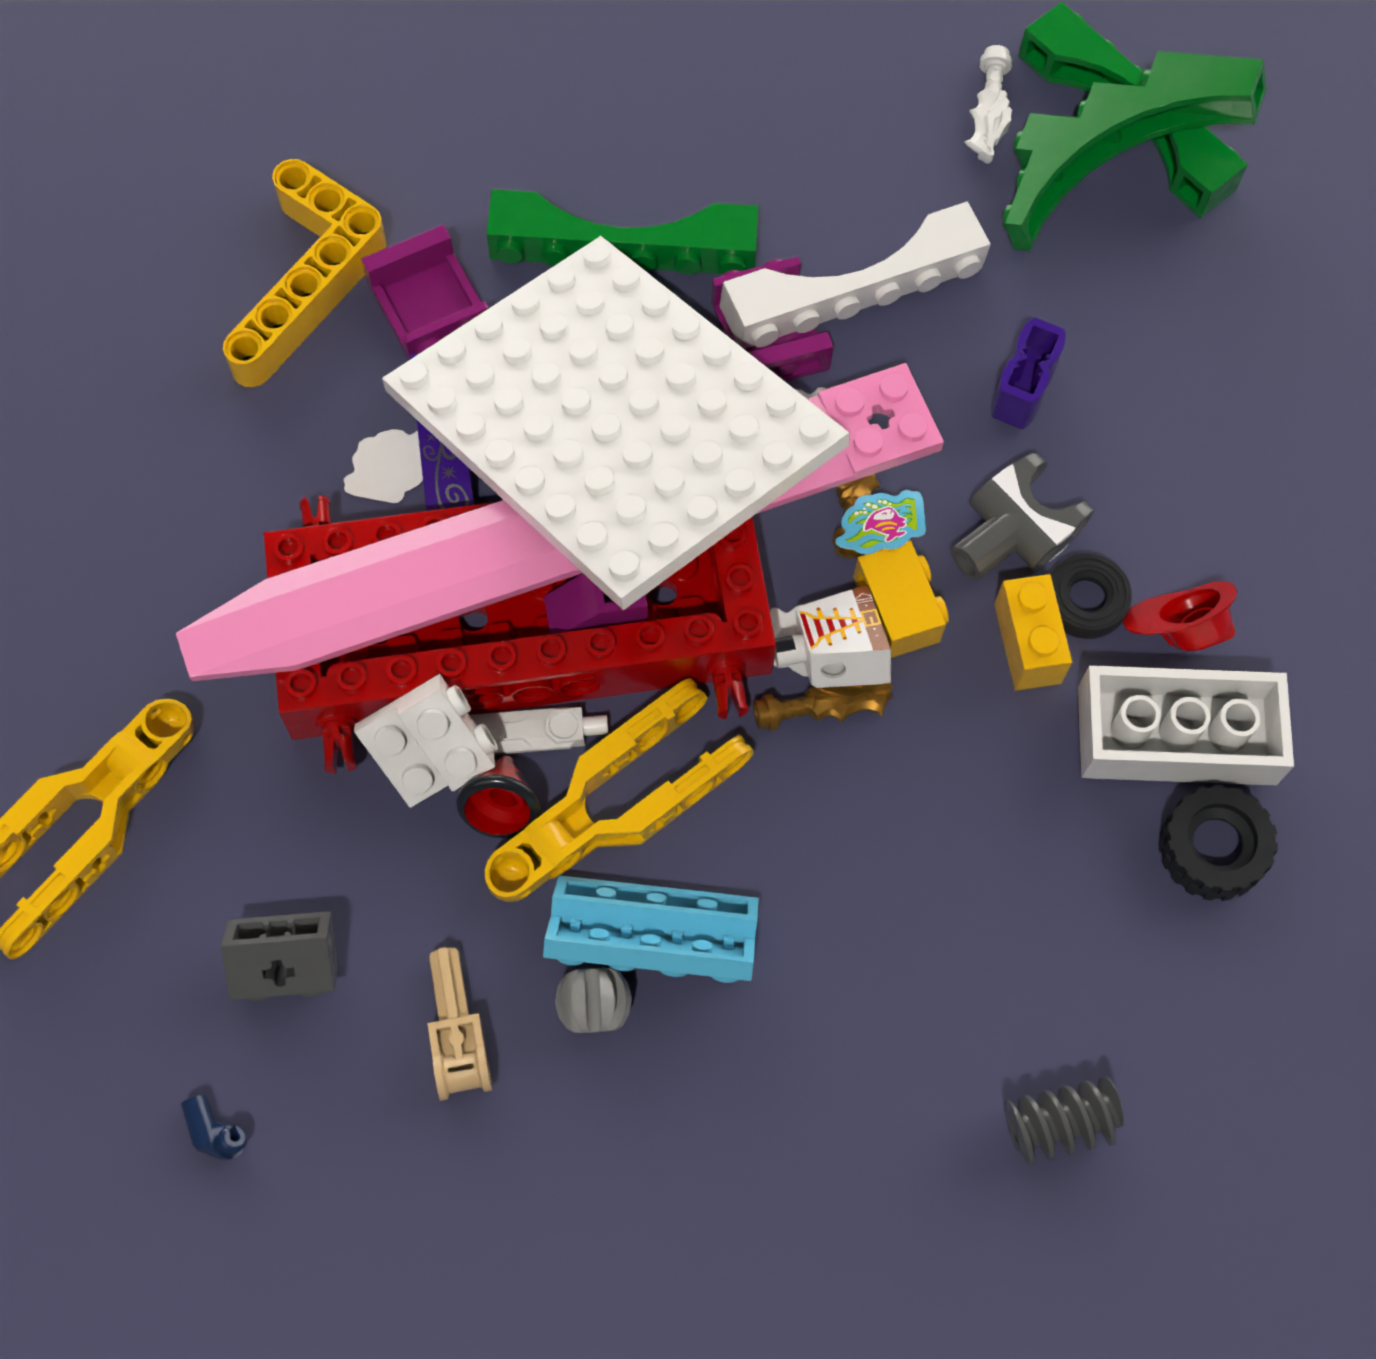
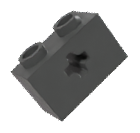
M331 911L229 919L227 921L221 943V952L230 1000L248 999L251 1001H262L273 996L296 994L312 997L323 992L335 990L339 963Z

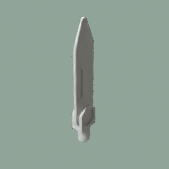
M560 707L469 715L476 726L484 724L491 732L498 747L494 751V755L571 749L572 747L585 746V736L609 734L607 715L583 717L582 707Z

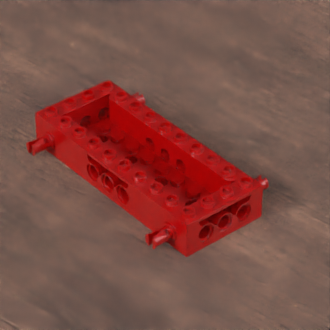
M318 496L317 516L313 517L308 499L305 497L299 502L303 527L263 532L267 579L496 502L331 523L330 499L326 496ZM753 517L646 594L648 621L550 634L544 596L581 575L578 574L390 638L381 644H373L296 671L277 672L275 674L279 714L292 740L322 736L325 760L324 771L332 774L337 773L339 750L342 751L348 771L350 772L357 768L352 737L356 723L438 674L442 676L449 687L456 685L463 692L471 708V711L468 712L469 715L673 688L685 679L692 678L696 684L713 682L719 718L727 719L728 696L732 697L738 716H745L749 713V707L746 703L742 678L772 674L776 649ZM666 587L671 589L677 597L671 604L662 606L655 604L649 596L653 590ZM478 612L485 615L488 620L482 629L468 631L461 626V622L466 615Z

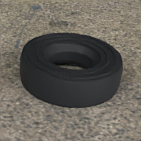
M1079 554L1065 559L1052 571L1051 579L1065 633L1082 639H1096L1110 634L1121 625L1131 606L1132 590L1126 574L1116 563L1096 554ZM1081 581L1093 582L1104 591L1106 597L1105 605L1094 612L1083 611L1073 604L1070 598V588Z

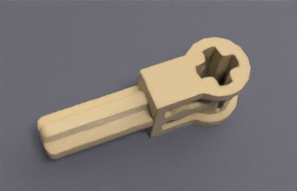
M439 948L431 952L429 956L439 1021L427 1023L438 1096L440 1101L448 1100L451 1093L482 1088L484 1092L492 1091V1081L479 1013L469 1015L459 951L456 948Z

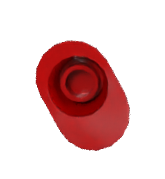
M1218 581L1190 590L1146 599L1129 610L1123 620V624L1126 630L1134 634H1161L1169 645L1180 650H1203L1230 640L1235 636V626L1230 605L1235 601L1238 591L1233 583Z

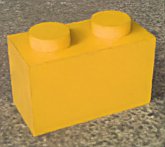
M908 541L897 549H882L873 554L857 557L853 578L857 587L868 585L891 648V658L940 643L946 624L949 622L947 607L941 596H934L929 584L931 582V572L928 562L923 555L917 556L912 542Z
M1051 575L1003 581L994 606L1014 690L1062 684L1072 664V659Z

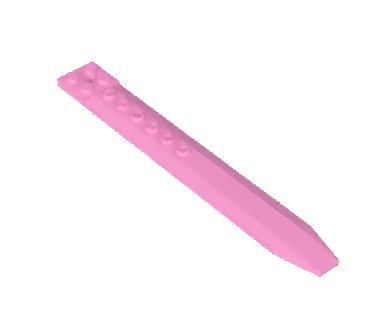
M906 363L819 391L817 396L807 399L849 432V446L758 513L942 451L944 444L942 436ZM876 413L890 418L887 429H881L878 424L870 425L868 421ZM502 500L265 579L178 631L176 636L192 682L296 671L576 576L582 572L509 504Z

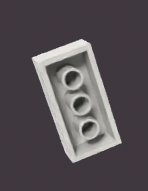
M1089 666L1078 685L1081 778L1277 786L1294 767L1287 673Z

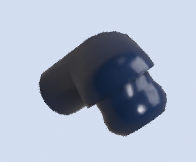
M198 1095L181 1103L192 1145L197 1151L220 1160H231L241 1155L247 1143V1135L244 1129L235 1124L231 1127L214 1121L207 1095Z

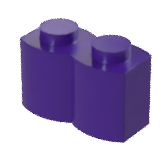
M1035 317L1025 324L1019 334L1012 358L1006 364L992 404V417L1022 430L1034 420L1046 387L1053 378L1065 345L1066 333L1064 328Z

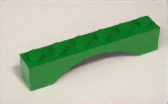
M1060 2L1025 28L1018 56L1048 83L1067 85L1090 92L1093 82L1141 86L1144 70L1129 61L1116 49L1111 41L1104 39L1086 23L1081 15L1073 12L1063 2ZM1207 126L1184 129L1151 139L1165 167L1169 191L1200 219L1237 190L1248 166L1237 151L1224 144Z
M492 189L486 233L489 258L505 263L523 261L555 266L602 236L646 272L667 270L678 271L687 275L698 272L723 275L731 270L744 271L755 267L758 205L713 203L696 214L671 223L650 227H616L596 224L575 217L552 205L537 192Z

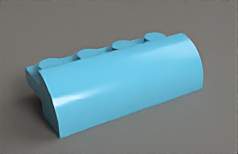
M559 875L552 897L551 917L544 938L543 958L557 959L560 963L566 965H579L584 962L603 964L619 971H630L635 968L656 970L671 977H682L687 974L709 976L716 981L733 983L738 980L751 981L759 898Z

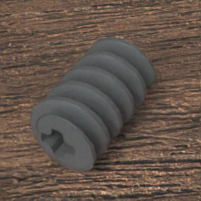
M1107 1076L1098 1080L1097 1087L1088 1080L1081 1082L1078 1085L1077 1092L1068 1085L1062 1086L1058 1090L1057 1098L1049 1090L1042 1091L1038 1095L1037 1103L1031 1096L1023 1095L1018 1099L1017 1108L1011 1101L1007 1099L1004 1101L1005 1118L1010 1136L1016 1150L1021 1152L1028 1165L1035 1163L1036 1147H1041L1048 1160L1054 1159L1055 1143L1061 1142L1068 1155L1075 1154L1076 1138L1081 1137L1089 1151L1096 1148V1133L1101 1132L1109 1146L1115 1145L1116 1128L1123 1126L1124 1122L1120 1096L1112 1080Z

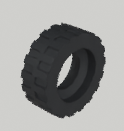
M1213 785L1211 788H1205V786L1197 788L1191 795H1185L1178 802L1161 827L1159 834L1162 836L1158 843L1159 852H1162L1163 856L1161 862L1164 868L1168 869L1172 875L1171 879L1176 884L1182 885L1186 889L1185 891L1193 896L1197 894L1202 896L1203 899L1210 901L1213 899H1221V901L1231 900L1235 895L1240 897L1265 876L1275 861L1273 856L1278 851V843L1275 841L1277 831L1275 825H1272L1269 819L1271 815L1266 808L1263 809L1257 803L1258 800L1252 795L1247 796L1241 792V789L1235 787L1231 789L1225 788L1223 785ZM1209 820H1220L1230 824L1241 838L1242 850L1239 858L1234 863L1226 866H1215L1204 861L1196 852L1193 841L1195 830L1200 824Z

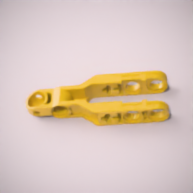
M692 678L681 681L579 756L566 797L493 852L488 859L485 867V882L490 893L498 900L517 902L527 897L548 880L554 879L569 870L598 847L643 844L740 770L751 759L754 750L749 745H746L743 737L738 734L712 754L706 751L699 757V763L672 784L669 781L665 782L618 819L599 820L594 823L586 812L587 795L692 718L707 702L708 697L701 689L697 688V684Z
M167 698L155 700L147 704L83 768L38 779L0 818L1 879L76 800L95 799L103 803L100 818L53 865L56 870L28 899L22 897L16 904L19 909L0 928V950L8 959L14 960L27 953L123 853L129 812L158 783L166 772L169 762L189 743L194 735V717L185 704Z

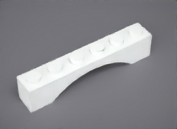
M967 201L928 214L917 233L904 247L884 261L864 270L840 276L805 277L788 275L764 268L723 282L719 307L739 346L743 349L752 346L765 347L772 344L779 337L793 332L806 333L816 328L820 323L835 318H850L861 309L876 304L880 306L889 305L903 295L915 291H930L941 282L956 277L960 279L971 277L982 269L991 243Z

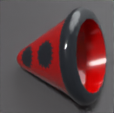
M502 756L495 762L493 769L465 783L458 792L456 799L457 810L463 821L476 832L493 838H513L541 814L537 795L529 787L515 760L510 756Z

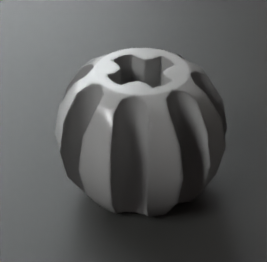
M612 968L571 970L560 981L555 999L559 1019L566 1029L573 1033L618 1030L627 1020L632 1002L628 982L621 972Z

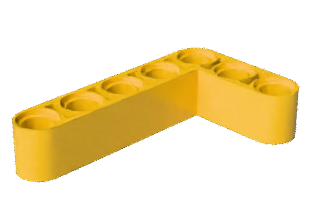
M288 159L278 164L273 170L272 180L282 211L320 238L224 340L223 352L232 376L238 384L244 387H257L265 383L365 276L361 258L387 247L379 211L299 159ZM312 293L309 296L301 297L304 294ZM284 324L281 327L272 328L275 325ZM247 356H254L253 358H251V359H249V360H246V361H243V360H242L243 358H245V357H247Z

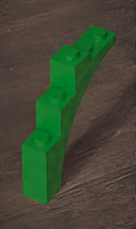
M1157 51L1152 68L1146 69L1144 72L1141 86L1093 82L1087 100H1082L1080 103L1077 117L1030 113L1024 129L1020 130L1015 138L1014 153L1016 157H1019L1022 169L1018 175L1017 193L1013 203L1006 206L1003 216L1004 230L1008 231L1013 249L1031 251L1043 224L1061 200L1088 174L1116 155L1150 139L1184 129L1218 124L1255 125L1267 91L1263 59Z

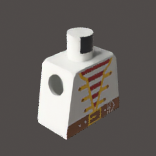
M868 585L799 606L796 610L797 634L775 638L776 649L774 658L777 667L804 662L810 683L816 688L891 683V648Z

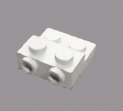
M440 674L355 724L354 733L410 808L447 786L453 792L471 779L495 767L494 751L498 747L494 737L484 724L476 726L468 714L471 708L463 692L456 685L449 687Z

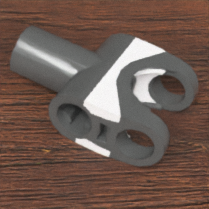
M1033 453L1003 469L976 492L970 501V506L985 522L951 548V555L961 572L975 581L986 575L1013 552H1016L1033 571H1037L1059 555L1089 522L1095 510L1086 501L1079 503L1075 507L1070 505L1064 509L1055 510L1038 503L1031 494L1030 485L1045 470L1047 462L1038 453Z

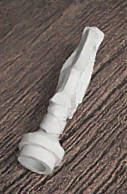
M1001 45L987 47L980 58V69L986 74L987 81L985 82V89L977 94L978 106L969 110L974 120L975 133L970 140L964 141L968 147L979 154L977 156L978 160H982L986 164L992 162L994 157L993 148L997 146L1000 139L1007 133L1011 123L1012 109L1009 107L1010 101L1007 99V92L1002 90L1001 82H1003V75L1007 74L1012 68V58L1009 50Z

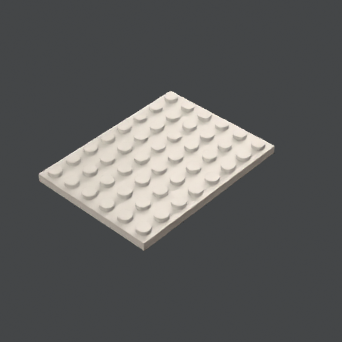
M602 236L382 378L385 391L623 611L849 446V432Z

